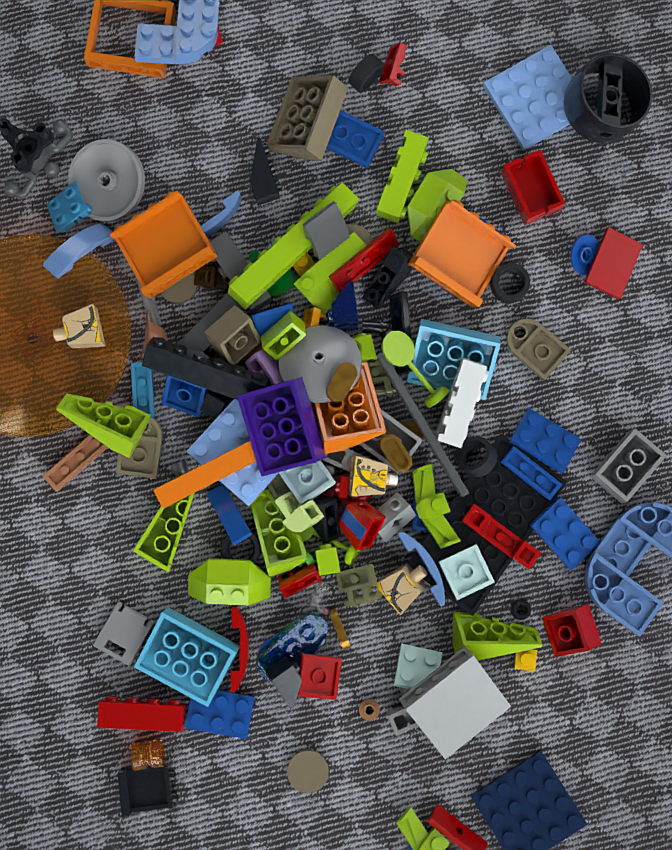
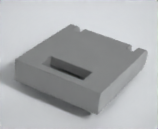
M118 602L93 646L130 666L155 621L150 620L148 625L145 626L144 624L148 617L128 606H125L123 611L120 612L119 610L123 603ZM109 641L126 649L124 655L120 656L106 648Z

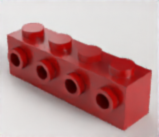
M105 696V699L99 701L97 728L182 732L185 729L186 703H181L179 699H169L168 702H160L159 698H147V701H139L138 697H126V700H118V696Z

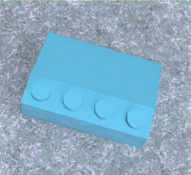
M421 319L414 347L413 364L432 388L437 389L440 386H446L449 390H451L462 357L487 366L486 370L489 371L486 382H482L480 399L486 400L501 344L500 336ZM414 372L408 373V383L424 386Z
M167 607L161 613L134 667L208 707L232 664L240 645Z

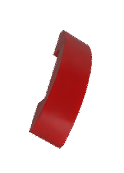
M475 504L472 505L462 519L476 533L528 570H530L541 554L540 551L520 539Z
M238 606L232 607V628H240L239 669L231 670V692H235L241 684L249 659L248 629Z

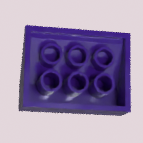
M302 377L237 396L261 477L312 464L326 458Z

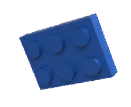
M340 110L326 149L368 169L385 136V131Z
M528 408L509 443L558 472L564 473L581 438Z
M557 497L529 525L571 571L600 543L561 497Z
M217 690L208 707L191 698L185 728L247 739L255 696Z

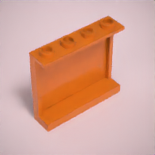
M178 191L166 194L163 200L149 205L146 211L135 214L129 222L118 225L109 234L110 237L116 240L142 286L140 290L143 295L149 299L157 296L218 257L184 196Z
M458 200L445 201L408 264L470 307L479 308L483 302L480 297L508 249L515 248L516 245L511 242L510 237L495 231L496 228L492 224L481 221L478 214L464 209V205Z

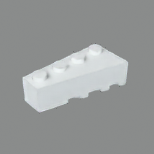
M462 357L435 433L438 441L462 448L463 441L468 433L469 422L474 417L475 404L479 401L482 390H480L482 382H486L489 371L486 370V365Z

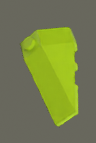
M66 394L56 408L57 411L109 449L130 458L137 447L151 417L150 414L133 406H114L113 402L106 401L104 404L94 402L92 398Z
M264 489L251 504V509L269 577L291 571L307 560V555L299 533L289 530L282 523L286 517L275 503V499L269 490Z

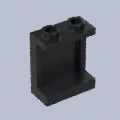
M171 763L121 769L117 773L122 817L130 816L134 812L165 808L173 810L175 803H178V792L173 787V782L176 781V773L174 768L171 769Z

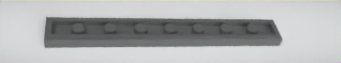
M383 352L377 355L379 364L459 496L461 498L469 494L467 488L392 364L386 360Z

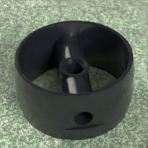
M603 54L586 63L571 79L564 94L563 105L565 115L572 128L585 139L596 143H610L629 134L644 120L652 104V87L646 73L635 61L620 54ZM586 74H598V95L594 99L597 115L588 105L584 95L583 81ZM622 89L629 99L631 108L628 125H620Z

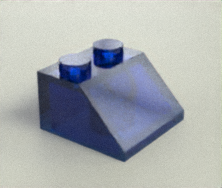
M353 281L348 282L331 304V310L328 311L329 326L342 331L358 329L359 320Z

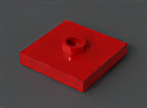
M301 653L299 663L301 671L298 672V675L302 679V683L297 696L337 700L342 658Z

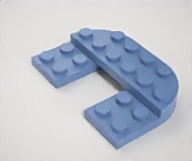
M179 0L177 26L138 23L135 62L188 64L200 60V56L206 52L209 53L216 44L220 0Z
M661 503L635 505L620 514L590 555L585 568V585L594 604L639 637L664 603L628 576L651 544L672 559V507Z

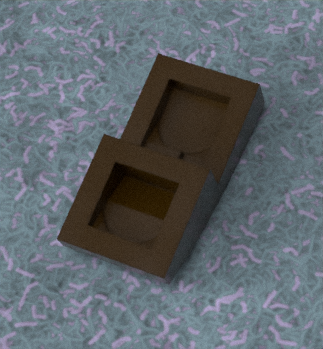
M202 266L195 271L194 286L229 290L230 280L228 277L223 278L216 267Z

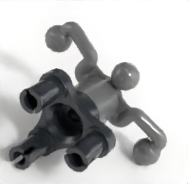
M6 118L0 119L2 123L0 124L1 135L13 149L11 160L15 168L29 179L21 191L16 182H7L4 185V192L7 196L19 199L26 198L37 182V173L43 168L45 174L49 177L59 175V165L55 162H49V158L53 153L62 151L73 138V132L69 129L68 123L65 120L59 119L53 124L54 132L58 135H64L55 145L53 143V133L42 122L36 123L33 126V131H27L14 126Z

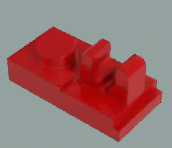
M400 42L390 46L379 83H390L395 87L402 84L397 79V75L403 76L405 74L404 70L399 67L405 59L407 45Z
M314 564L302 568L295 575L292 571H289V578L283 580L281 576L277 577L280 584L279 589L285 598L322 580Z

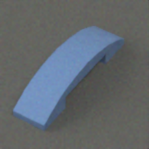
M238 190L222 201L223 211L201 226L207 237L221 229L237 211L242 200Z
M102 223L78 232L58 247L43 263V267L58 279L73 268V263L99 245L103 248L115 240L109 235L112 231Z
M402 531L397 533L407 552L414 548L416 549L436 583L429 587L438 605L442 607L445 605L444 587L433 559L414 538Z

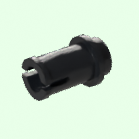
M363 320L362 333H380L382 336V334L387 333V322H383V320L381 322Z

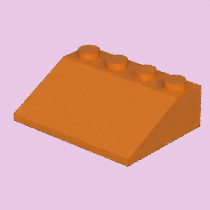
M367 361L362 362L359 379L344 400L341 402H311L325 454L344 451L386 433Z

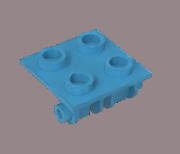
M77 181L73 182L47 203L57 234L59 232H68L78 222H81L82 218L90 215L93 210L89 203L85 205Z

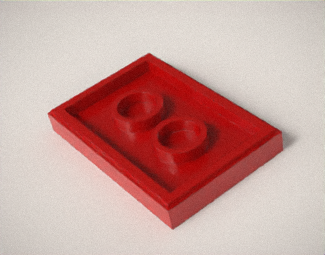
M610 227L606 228L584 283L616 299H621L643 244Z

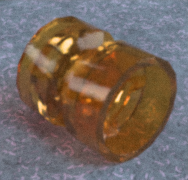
M162 739L151 740L147 745L144 741L131 743L130 757L134 771L145 770L148 765L153 768L165 766V751Z

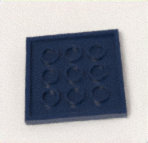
M541 750L470 795L504 850H550L588 825Z

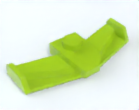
M429 464L412 471L416 500L415 509L418 517L423 521L440 548H444L461 542V540L444 517V514L451 511L444 492L435 494L433 466Z
M408 806L396 822L413 850H445L450 844L435 828H431L427 832L411 806Z

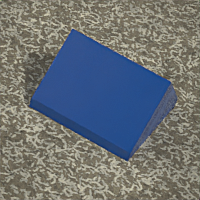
M291 303L252 314L260 338L290 310L294 313Z
M167 375L162 404L200 418L202 413L200 409L209 390Z

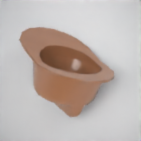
M149 310L146 313L145 341L141 358H143L146 345L152 337H161L167 340L165 330L150 322Z

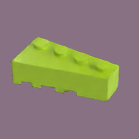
M407 129L403 136L402 147L400 146L398 149L395 165L392 166L388 178L389 182L385 185L376 211L377 216L399 223L400 218H404L406 215L407 207L405 204L407 199H412L415 191L412 188L414 181H419L422 172L419 170L421 163L425 164L429 154L425 152L429 137Z

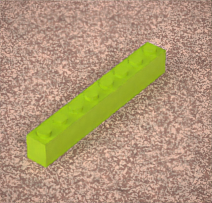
M343 182L338 187L333 186L328 191V196L325 199L320 198L314 204L313 210L310 212L306 211L296 225L293 223L288 227L286 234L282 238L279 236L273 241L272 247L268 251L265 249L258 255V260L254 264L250 262L244 268V273L238 277L236 275L229 282L228 294L245 310L313 248L312 243L306 239L303 223L333 201L340 209L343 218L356 208L359 198Z

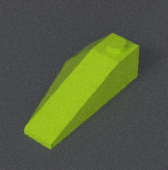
M353 232L350 238L307 270L294 283L295 287L315 308L321 309V313L326 314L338 303L342 293L340 294L336 291L329 276L367 245Z
M468 612L453 613V648L455 654L466 646L478 661L536 649L543 645L537 628L513 622L509 625L499 622L498 618L492 617L491 620L482 618L478 613H475L473 616Z

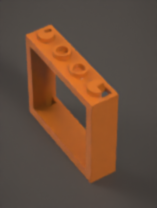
M94 0L84 54L87 66L165 78L167 64L135 62V58L95 53L103 5L166 14L164 25L174 26L177 13L174 3L169 0Z

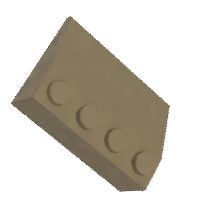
M334 75L292 77L266 144L268 150L305 160L322 161L348 87Z

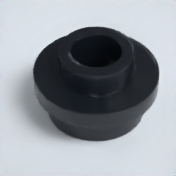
M517 599L511 604L510 612L514 618L524 620L531 614V606L526 600ZM520 605L524 608L522 613L517 612V607Z

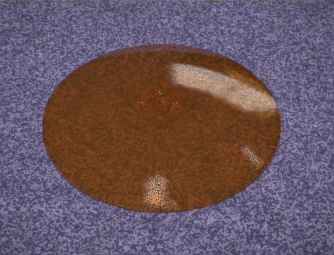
M30 234L0 239V434L40 437L55 434L75 426L74 422L56 410L64 396L72 394L92 398L94 402L105 403L116 389L128 363L132 339L131 320L120 286L107 268L89 252L74 262L73 268L57 279L43 267V263L58 247L66 242L59 238ZM92 304L98 308L106 346L71 348L67 343V339L55 341L53 330L64 327L63 316ZM36 333L38 341L30 344L28 341L29 336Z

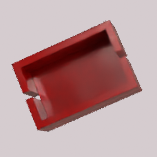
M541 149L524 156L523 160L519 158L504 164L500 173L524 226L540 220L543 215L547 217L562 210L566 203Z

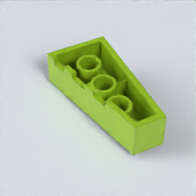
M195 493L164 509L161 506L133 552L169 573Z

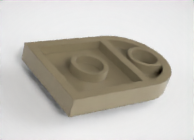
M521 319L515 322L508 330L506 336L509 351L543 381L547 379L571 351L541 323L533 319ZM515 328H522L525 332L524 337H516L514 334Z
M150 417L149 427L144 431L130 458L118 453L117 474L158 478L163 431L156 419Z

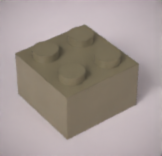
M235 305L204 332L216 355L232 365H236L261 342L251 318Z

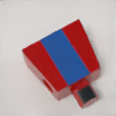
M346 499L342 501L339 509L344 514L339 522V527L356 551L371 547L386 517L364 500L350 502Z

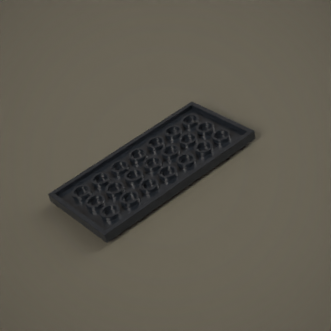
M499 434L492 444L497 452V462L494 468L482 477L473 478L469 476L464 483L469 494L461 498L457 493L449 504L451 512L444 514V517L461 542L440 548L429 532L421 544L438 568L445 596L472 616L513 559L462 521L473 504L477 505L494 520L520 539L526 541L533 532L529 525L557 498L568 482L533 456L516 447L562 483L559 490L548 501L500 463L512 446H514L502 434ZM477 544L495 583L456 600L439 565V561ZM416 551L407 564L413 570L419 565L423 566L427 571V576L423 580L431 586L436 584Z

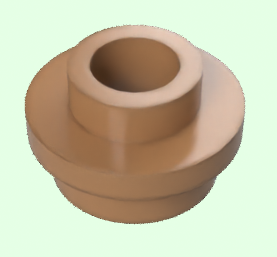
M372 699L364 700L359 706L360 716L367 721L376 719L380 713L378 703ZM368 706H371L373 708V712L371 714H368L365 711Z

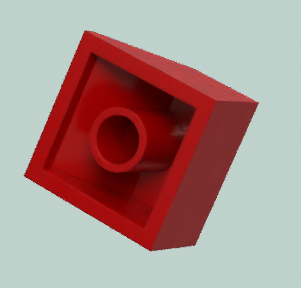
M589 604L571 607L542 617L555 657L590 651L602 644Z

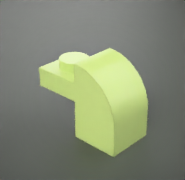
M291 491L275 500V503L286 517L282 523L293 532H302L318 523L324 517L313 499L300 505Z

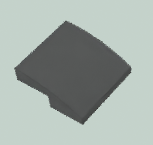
M334 201L302 224L306 239L312 243L314 255L319 260L350 238L342 213Z

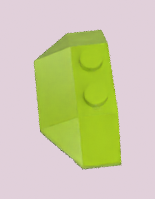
M453 169L428 172L407 205L411 237L421 243L444 202L458 200L460 202L465 193L467 179Z
M208 558L194 571L189 573L188 595L206 604L251 605L271 597V577L251 560Z

